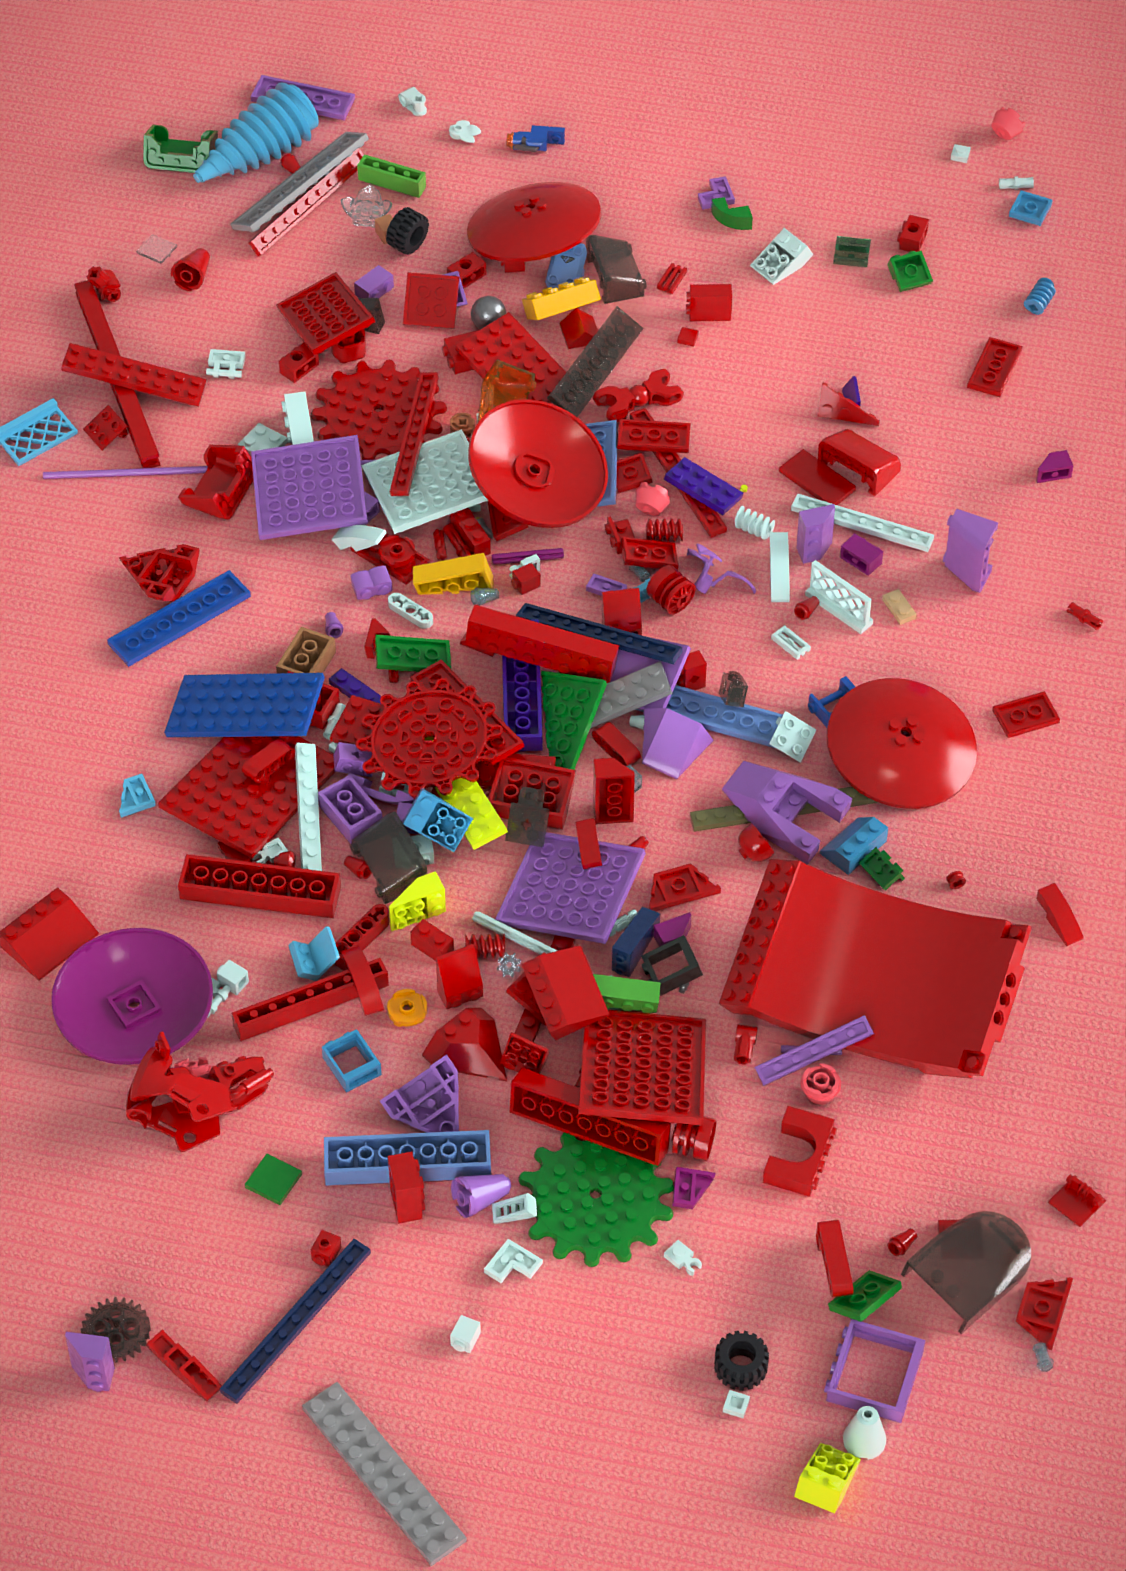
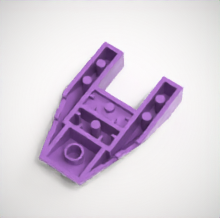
M747 761L741 763L722 788V791L736 807H739L744 813V817L759 830L763 837L807 865L818 852L820 840L792 823L803 807L809 803L840 823L849 811L852 802L850 796L837 788Z

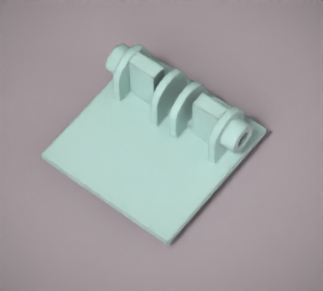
M785 711L782 718L779 717L776 720L778 726L769 744L801 763L816 729Z

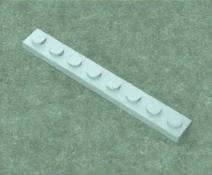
M797 494L791 506V511L799 513V511L831 505V503ZM835 505L834 524L925 552L929 551L934 540L933 534Z
M296 743L295 760L301 868L322 871L315 744Z

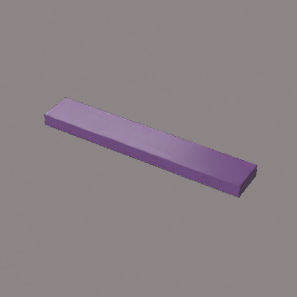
M864 1015L756 1066L755 1069L763 1086L861 1041L874 1033Z

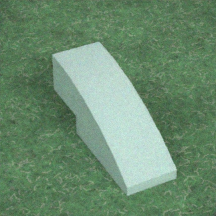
M353 525L340 528L331 540L340 550L352 547L355 551L377 545L387 532L377 527Z

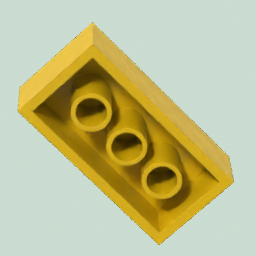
M579 277L574 279V283L564 282L558 284V288L548 287L542 289L543 293H529L526 295L527 298L522 299L527 319L540 320L599 301L601 298L596 280L589 279V277Z

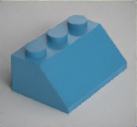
M859 817L823 847L819 853L849 875L860 865L859 862L875 847L879 849L887 842L888 827L875 817Z

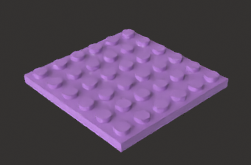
M358 435L251 451L260 540L368 524Z
M536 831L495 920L509 927L606 944L644 859L645 849L598 841L602 866L583 869L578 837Z

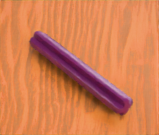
M563 548L492 554V563L494 565L519 563L526 557L537 554L540 560L564 558Z

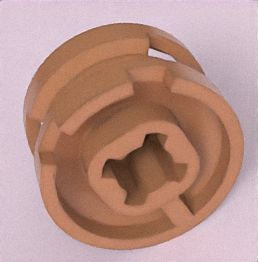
M468 413L455 414L450 419V433L462 429L463 433L471 438L475 429L474 418Z

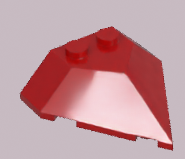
M181 544L177 545L175 549L166 550V548L137 553V556L131 558L122 556L119 559L148 597L161 601H176L195 576L200 550L197 547Z
M481 1007L465 1008L435 1032L422 1053V1057L431 1065L447 1054L458 1070V1073L485 1078L491 1076L507 1082L504 1065L500 1064L502 1053L495 1019Z

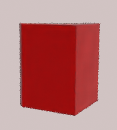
M575 308L560 322V328L568 349L602 343L593 316Z

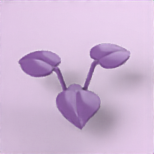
M698 543L696 544L698 552L690 548L687 549V555L697 556L704 563L702 573L694 584L696 589L706 594L710 586L714 587L726 576H732L745 581L755 594L756 589L753 584L742 575L733 571H727L713 582V577L707 574L710 565L714 566L712 563L714 558L720 562L722 560L714 552ZM701 554L709 555L710 559L706 558Z

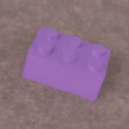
M351 775L318 792L319 807L350 844L383 826L381 810Z

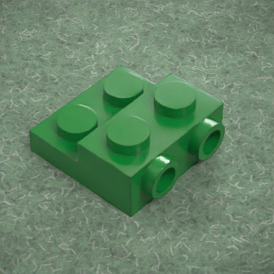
M910 251L903 256L895 255L890 258L887 264L892 279L896 280L900 292L929 285L933 282L922 251Z

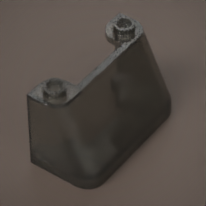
M598 235L588 236L586 238V258L588 263L593 262L600 279V288L603 289L602 300L604 304L643 297L644 289L647 288L646 281L641 277L632 254L631 244H628L626 240Z
M395 811L386 814L352 839L350 849L353 855L362 856L376 879V895L378 898H382L385 904L396 900L418 877L427 874L426 863Z

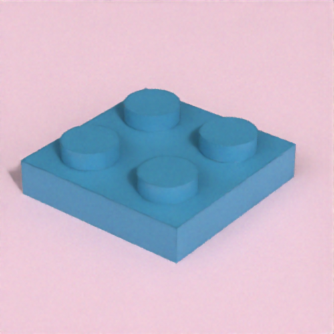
M1021 190L1009 211V217L1041 226L1052 206L1053 200Z

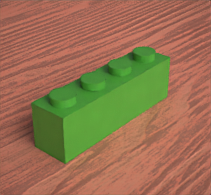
M365 154L357 165L358 180L417 198H420L426 188V172Z
M593 974L607 1008L657 1013L660 982Z

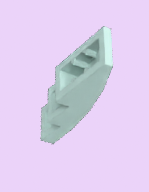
M770 532L771 602H790L788 532Z

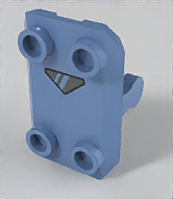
M580 243L565 252L551 257L545 280L547 287L558 288V284L564 282L574 283V279L584 277V264L587 256L585 244Z

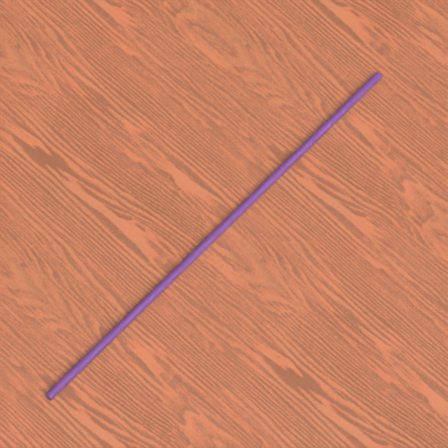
M361 460V465L375 460ZM191 466L43 472V479L205 473L208 467Z

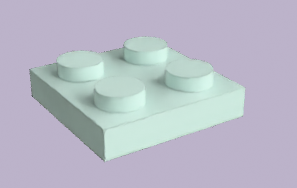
M258 423L237 445L244 446L251 456V451L283 447L288 443L286 436Z

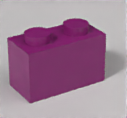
M854 533L841 545L840 558L869 576L882 564L883 551Z

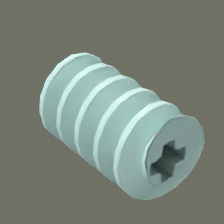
M741 506L735 516V527L738 529L742 528L743 531H748V533L754 534L756 537L761 536L763 540L767 539L770 536V532H773L775 520L769 523L770 517L767 516L763 520L764 515L760 514L757 518L756 511L750 515L751 509L748 508L744 512L745 507Z

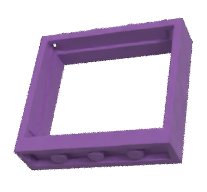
M851 1319L849 1327L845 1326L842 1333V1338H845L843 1344L839 1343L836 1356H839L837 1362L833 1361L830 1374H833L832 1379H827L824 1389V1392L827 1393L826 1401L859 1410L864 1406H871L877 1410L879 1417L901 1423L924 1352L925 1340ZM854 1336L912 1353L896 1407L837 1390Z

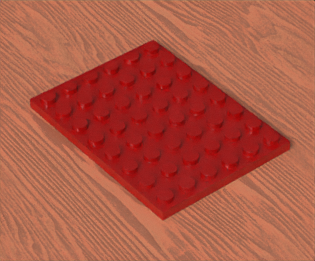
M299 736L223 737L158 802V808L252 859L298 812L296 760L294 754V757L288 763L260 783L254 782L242 772L244 763L276 739L283 740L293 749H295L296 743H312ZM315 745L317 786L319 790L335 773L333 754Z
M608 1010L610 1016L584 1027L578 1114L703 1125L706 1019Z

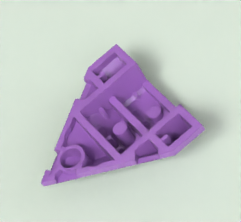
M446 1054L430 1065V1068L401 1088L391 1092L381 1099L380 1102L392 1119L406 1123L426 1133L459 1131L458 1070Z

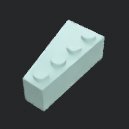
M306 393L284 394V401L281 404L282 411L286 414V417H284L285 428L288 427L289 430L287 432L288 443L295 445L314 442Z

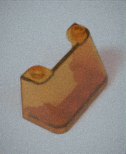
M496 360L482 382L478 422L488 411L502 403L528 399L529 393L533 392L536 387L535 374Z

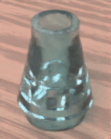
M475 588L470 593L471 601L474 605L480 606L494 599H499V591L497 588Z

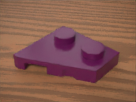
M676 1167L672 1206L693 1209L714 1180L716 1173Z

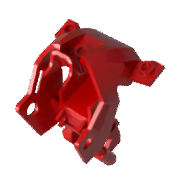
M162 1031L159 1032L155 1046L146 1052L136 1071L127 1095L126 1117L128 1120L141 1123L144 1129L149 1126L174 1138L178 1150L186 1152L219 1136V1115L235 1111L236 1109L240 1110L263 1095L269 1086L267 1083L274 1076V1072L271 1068L265 1069L263 1057L246 1058V1056L238 1057L231 1063L222 1061L216 1066H212L208 1079L192 1075L183 1066L169 1068L173 1061L170 1055L171 1048ZM240 1083L239 1086L235 1089H230L236 1084ZM158 1095H168L173 1101L155 1107L152 1106L153 1101ZM159 1121H160V1122H162V1123H164V1124H166V1125H168V1126H170V1127L176 1129L177 1131L174 1132V1131H172V1130H170V1129H168V1128H166V1127H164V1126H162V1125H160V1124H158V1123H159ZM191 1133L195 1136L196 1140L193 1143H187L183 1136Z

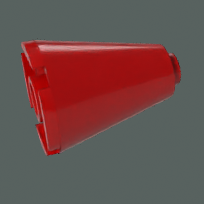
M198 248L174 263L171 268V277L173 276L174 283L179 288L192 291L201 287L210 260L208 251Z

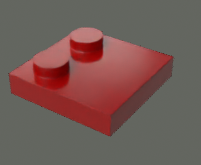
M642 453L617 460L616 488L618 493L638 488L642 482L653 483Z

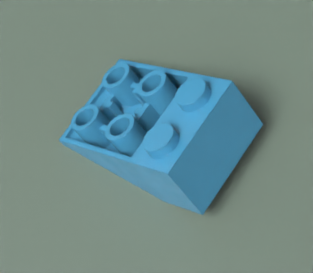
M421 788L402 822L405 826L455 852L473 818Z

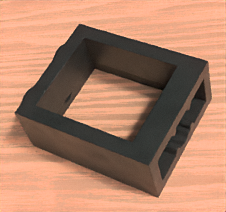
M684 935L641 956L644 961L641 966L645 974H650L651 977L648 981L661 983L660 996L703 975ZM683 950L689 966L658 980L652 965Z

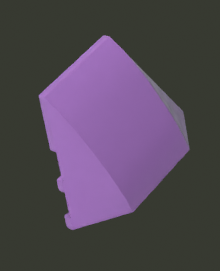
M668 708L644 709L642 764L678 779L692 762L713 742V739L701 723Z

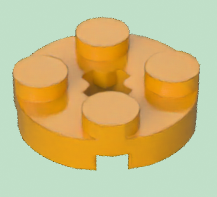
M413 989L399 990L387 1002L388 1016L397 1027H408L422 1023L427 1014L426 998L422 994L415 993ZM405 1005H408L410 1008L412 1007L410 1010H404Z

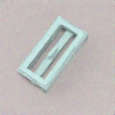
M785 625L771 635V639L797 660L800 658V655L803 656L806 651L809 652L811 650V646Z

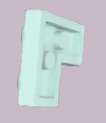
M508 1239L486 1265L484 1273L502 1283L514 1268L531 1279L543 1264V1259Z

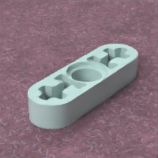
M401 593L389 595L388 607L392 611L422 629L430 628L433 625V614ZM409 608H413L416 610L413 613L406 612V610Z

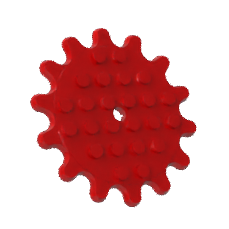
M389 359L379 369H372L365 361H359L356 365V373L352 375H346L340 371L334 372L331 379L336 386L331 389L319 388L316 391V398L323 401L325 405L320 408H314L310 414L312 420L326 423V426L319 430L318 438L320 440L358 435L362 460H375V457L381 453L389 456L400 452L421 373L419 368L412 367L406 372H399L395 370L396 365L394 361ZM438 384L435 390V394L439 392ZM433 400L425 434H440L443 431L442 425L433 420V417L437 414H444L447 411V406L444 402ZM380 407L382 408V411L380 412L375 411L376 409H380Z
M446 678L438 679L435 686L430 690H424L417 681H411L406 685L407 693L404 697L396 698L391 694H384L380 697V703L384 706V711L381 714H366L362 717L363 725L372 729L369 736L359 738L355 743L360 751L372 753V757L363 763L362 768L367 774L384 772L385 777L381 781V785L386 791H391L400 784H406L409 786V795L414 799L421 788L426 789L428 787H436L442 795L448 796L452 792V782L454 780L463 778L472 783L476 782L479 778V771L475 768V765L481 761L493 762L496 759L497 751L489 747L487 742L491 739L499 738L503 733V728L499 724H489L486 721L495 712V704L493 702L475 704L473 698L476 695V688L472 685L465 686L459 692H452L449 689V680ZM428 736L434 737V741H427L425 738Z

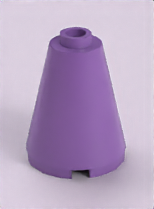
M504 1174L460 1176L451 1183L453 1200L457 1199L459 1205L456 1208L464 1218L471 1217L509 1194L511 1189L510 1179Z

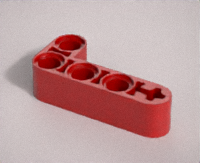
M376 904L335 943L339 959L334 964L341 970L345 971L348 969H346L340 951L360 946L363 951L388 927L390 922L389 909L386 905Z
M840 1221L817 1222L816 1243L818 1251H822L831 1297L853 1295V1282Z

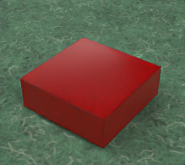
M682 327L677 343L694 347L699 330Z

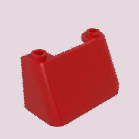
M849 429L825 437L818 446V459L826 465L828 463L833 465L837 461L862 476L861 482H867L870 487L868 492L874 496L901 470V462L898 456L893 455Z
M209 444L203 456L208 467L194 491L191 488H184L178 498L187 507L219 519L229 520L254 480L252 458L244 446Z

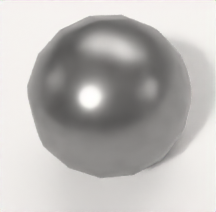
M493 296L479 298L474 302L471 309V319L479 329L484 328L506 314V308L502 301Z

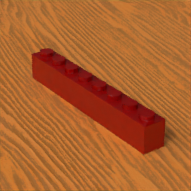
M381 958L369 961L368 964L378 990L389 986L388 971ZM345 970L232 1012L233 1027L240 1041L353 1000L359 996L349 970Z

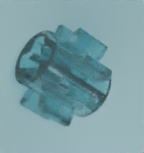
M505 952L504 959L498 958L497 962L501 965L497 967V970L503 972V977L510 975L513 978L514 971L520 972L521 968L517 965L521 963V959L517 960L515 958L516 953L508 955ZM508 962H511L512 965L509 968L506 967Z

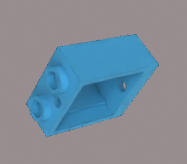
M357 1029L347 1032L342 1037L329 1041L322 1046V1058L346 1093L382 1075L381 1063ZM356 1046L367 1063L343 1074L333 1057Z

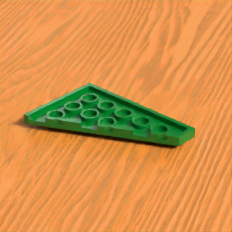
M541 671L543 681L542 692L544 694L543 709L546 715V743L549 756L556 757V767L575 770L607 682L602 679Z

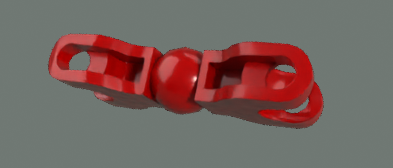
M660 369L651 372L649 379L642 382V385H634L630 389L628 387L618 388L615 386H606L598 389L593 395V401L597 406H610L606 413L607 420L619 422L620 419H626L628 413L633 411L634 407H642L647 402L649 405L659 404L662 406L678 403L683 398L684 392L678 385L667 386L670 380V373L666 369Z

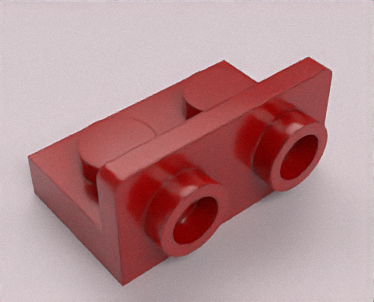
M611 516L607 517V524L604 525L607 535H610L611 547H615L617 554H621L622 537L635 538L628 519L613 522Z

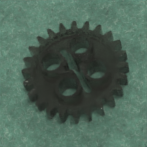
M114 1297L111 1303L106 1299L105 1305L98 1302V1309L91 1307L92 1314L86 1313V1320L82 1321L83 1328H81V1334L109 1337L112 1357L115 1363L118 1362L119 1357L126 1361V1355L134 1358V1351L141 1353L140 1345L146 1346L145 1339H150L149 1331H151L149 1317H146V1310H141L140 1304L134 1307L133 1300L127 1304L124 1297L121 1302H118L117 1297Z

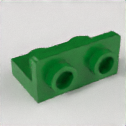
M875 847L859 864L886 891L896 880L900 878L903 881L905 877L901 874L903 869L896 862L892 864L889 861L891 857L885 850L880 852Z

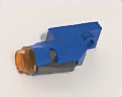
M532 125L531 132L507 133L506 146L513 150L547 151L548 144L564 145L565 128Z

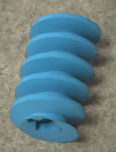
M1040 278L1024 301V307L1031 313L1036 315L1042 314L1055 295L1056 290L1051 279Z

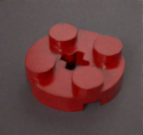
M399 535L388 536L381 542L379 558L390 569H397L415 560V545L408 537L404 539L399 538Z

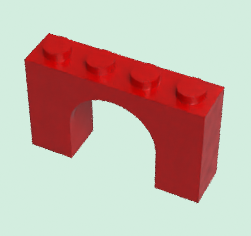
M787 1106L781 1124V1133L805 1140L812 1146L814 1153L810 1158L801 1162H791L769 1155L763 1172V1183L810 1197L812 1190H816L818 1187V1173H822L824 1170V1156H829L831 1149L830 1139L834 1140L836 1136L835 1119Z

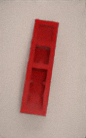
M163 1329L147 1342L146 1346L158 1359L205 1401L212 1398L222 1387L218 1380L195 1356H191L179 1343L176 1344Z

